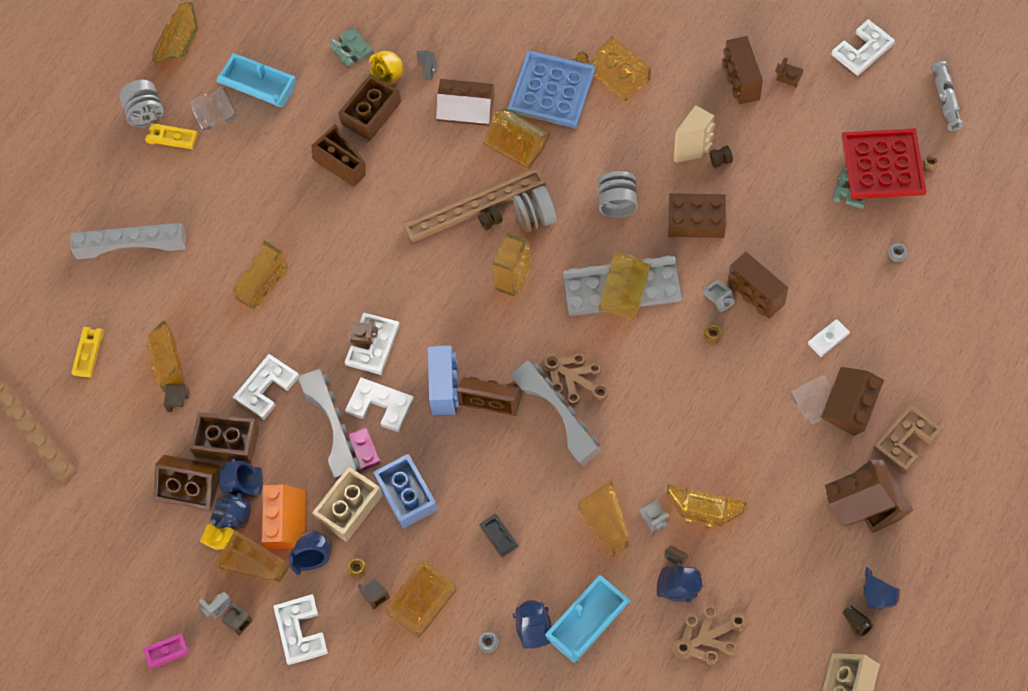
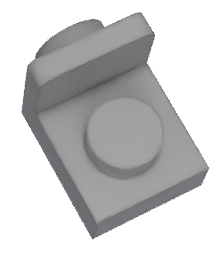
M719 280L703 289L704 295L716 304L717 310L720 313L735 303L731 289Z
M657 500L639 510L640 515L652 532L656 529L660 531L668 525L670 516L663 511Z
M225 592L216 595L210 605L200 598L198 601L202 606L199 609L207 617L211 615L216 620L230 607L229 603L232 600Z

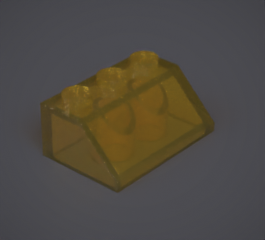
M613 36L600 46L589 64L596 66L595 76L625 101L651 80V67Z
M502 109L496 111L483 144L520 165L530 168L544 150L550 133L515 113Z
M614 251L599 311L636 320L650 265L634 256Z
M166 320L162 321L148 334L149 342L146 345L149 354L152 353L153 356L150 362L153 370H156L157 373L154 376L157 387L160 386L163 392H165L166 384H185L174 336Z

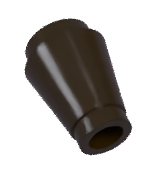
M852 605L843 611V615L855 634H859L862 637L873 628L871 620Z

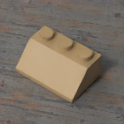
M696 105L675 133L674 162L699 159L705 153H709L713 146L715 115Z
M348 466L312 514L331 532L348 542L382 498L383 494L378 485Z
M832 653L822 691H873L880 664L864 654Z

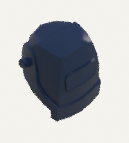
M231 459L230 463L224 464L219 475L220 490L222 492L234 495L240 493L245 496L261 495L263 477L260 467H254L242 460L235 462V459Z
M237 493V495L228 494L224 499L218 498L209 524L218 528H245L250 519L251 504L246 501L247 499L241 498L240 493Z
M319 531L305 532L298 539L289 555V564L292 571L299 575L301 571L316 569L328 563L331 556V542Z
M685 566L662 568L657 581V596L672 601H686L690 603L692 599L697 598V594L700 593L703 586L700 572L696 568Z
M865 567L864 597L866 598L867 606L872 609L881 610L896 606L899 602L900 589L874 577L872 570Z
M536 600L525 601L516 608V613L513 614V618H516V631L523 648H539L551 643L545 636L552 627L547 613L549 608L548 606L545 607L542 602Z

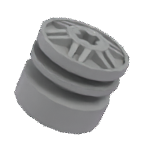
M147 80L133 81L124 86L119 92V99L124 108L127 121L134 127L150 126V124L158 122L164 115V109L152 82Z
M613 171L600 176L598 179V194L600 195L599 211L602 215L622 218L630 216L638 210L636 177L624 171Z
M544 186L531 190L532 199L525 192L522 193V200L519 195L513 197L517 220L526 233L531 232V225L534 230L538 229V220H540L544 227L557 222L554 206Z

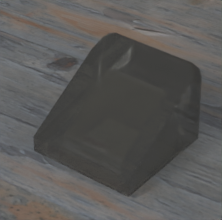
M669 546L665 550L664 558L677 566H683L688 558V554L674 546Z

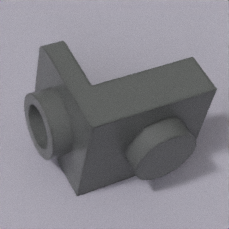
M426 50L417 51L418 63L424 64L425 79L432 80L433 73L436 74L437 72L435 53Z

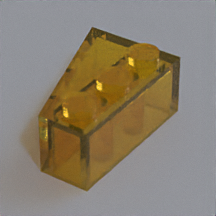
M265 240L261 244L264 248L259 256L254 255L252 259L254 264L249 271H244L233 289L235 298L253 310L263 302L265 295L274 289L276 282L285 276L288 269L283 252Z

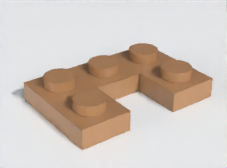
M910 404L874 445L873 449L906 473L918 456L903 444L914 433L930 445L943 428Z

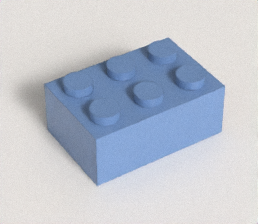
M451 346L428 347L429 402L432 415L456 414V407H459L456 352H452Z
M409 454L373 472L377 484L381 488L402 529L438 511L433 496Z

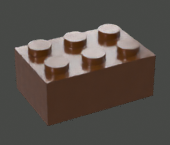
M748 36L726 40V47L723 48L724 58L722 59L724 69L728 71L727 78L729 84L732 83L733 85L732 92L734 98H737L739 105L760 100L763 78Z
M370 74L338 112L341 124L364 138L371 140L401 103L400 92L398 89Z
M669 193L668 237L724 238L726 229V194Z
M745 251L730 265L729 287L733 291L739 292L747 303L753 304L761 315H765L770 319L785 305L789 287L748 252Z
M198 412L190 450L194 457L223 461L235 459V462L242 460L251 464L259 426L256 420L251 418Z

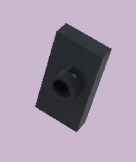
M496 513L479 524L501 557H504L518 547L517 542Z

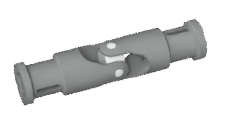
M939 61L934 63L931 69L935 73L936 78L934 80L941 101L943 115L948 122L947 128L949 131H955L963 127V122L960 120V109L952 79L947 72L948 65L946 61Z

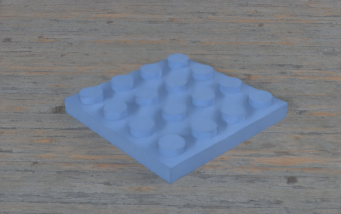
M528 51L507 108L508 113L577 129L596 73V66Z

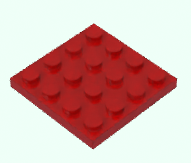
M916 128L842 132L841 138L850 199L926 195L927 190Z

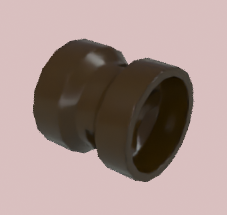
M728 145L721 147L719 150L713 149L709 151L710 160L714 168L720 167L724 163H733L732 152Z
M495 206L489 208L487 212L477 215L482 227L486 231L491 229L492 225H498L503 222L502 216Z

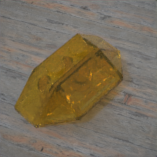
M192 2L179 4L177 11L166 24L153 50L152 61H164L187 55L198 30Z
M668 484L667 496L681 517L690 522H705L706 525L711 527L722 526L743 514L746 510V501Z

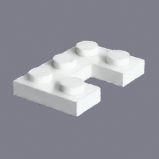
M869 19L855 33L866 42L864 46L857 51L844 40L831 53L833 57L857 76L895 43L892 37Z
M363 312L360 323H369L370 320H374L376 327H378V336L374 338L373 345L371 344L369 350L350 346L345 365L382 375L400 323Z
M268 354L233 396V399L262 420H265L276 405L273 401L262 395L272 382L288 391L297 381L299 374Z
M360 378L345 412L364 420L371 403L386 408L387 410L380 423L381 426L399 433L414 401V396Z
M313 594L274 605L288 665L328 654L322 632L304 638L302 636L299 621L318 616Z

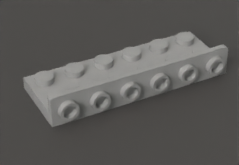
M662 256L656 259L645 258L641 261H625L619 264L608 263L604 266H587L582 269L570 268L567 271H563L569 316L682 301L675 256Z

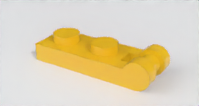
M152 123L150 124V132L146 135L145 141L149 144L157 143L193 150L198 133L194 130Z
M83 327L71 372L73 376L92 378L100 343L104 337L103 328H96L94 330L91 327Z

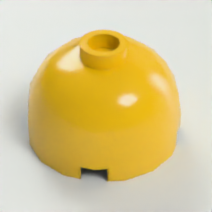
M380 51L373 54L369 59V63L372 62V68H370L371 75L389 85H393L400 80L403 74V64L396 54L391 51Z

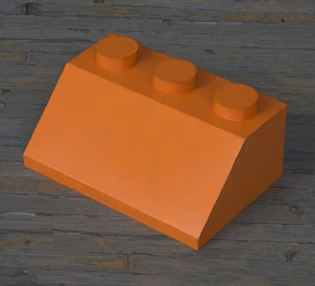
M284 484L263 485L262 544L266 550L292 549L298 539L306 532V490Z

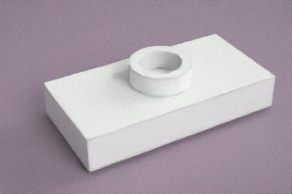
M836 319L808 341V345L822 357L850 334V331Z

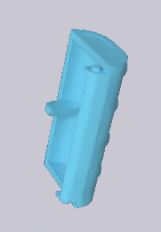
M233 53L216 81L221 85L233 88L257 99L283 107L294 90L296 78L290 74Z
M599 575L545 636L562 654L576 663L631 600Z

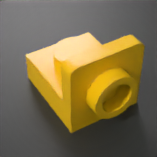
M207 524L200 542L215 550L227 549L235 530L230 527L217 528Z

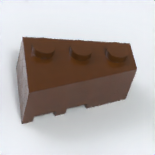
M336 124L311 145L312 159L354 187L366 176L365 161L355 148L351 147L347 142V138L340 133Z

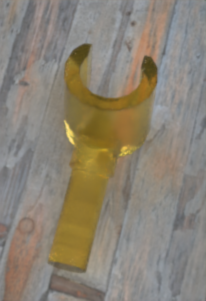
M579 52L576 58L571 59L572 61L589 64L588 55L584 52Z

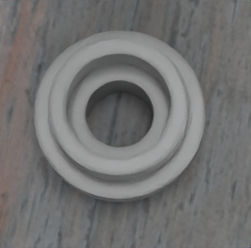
M896 243L889 248L888 256L895 262H901L907 257V249L903 244Z
M484 632L478 639L479 648L487 653L496 650L499 644L498 637L493 632ZM491 640L492 644L487 646L485 645V641Z

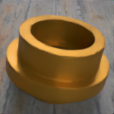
M712 324L704 329L703 336L707 342L717 343L722 339L723 332L719 326ZM710 333H715L716 336H715V337H712V336H710L709 334H710Z
M354 558L349 561L347 571L351 577L360 578L366 574L367 564L361 558ZM356 566L361 567L359 571H354Z

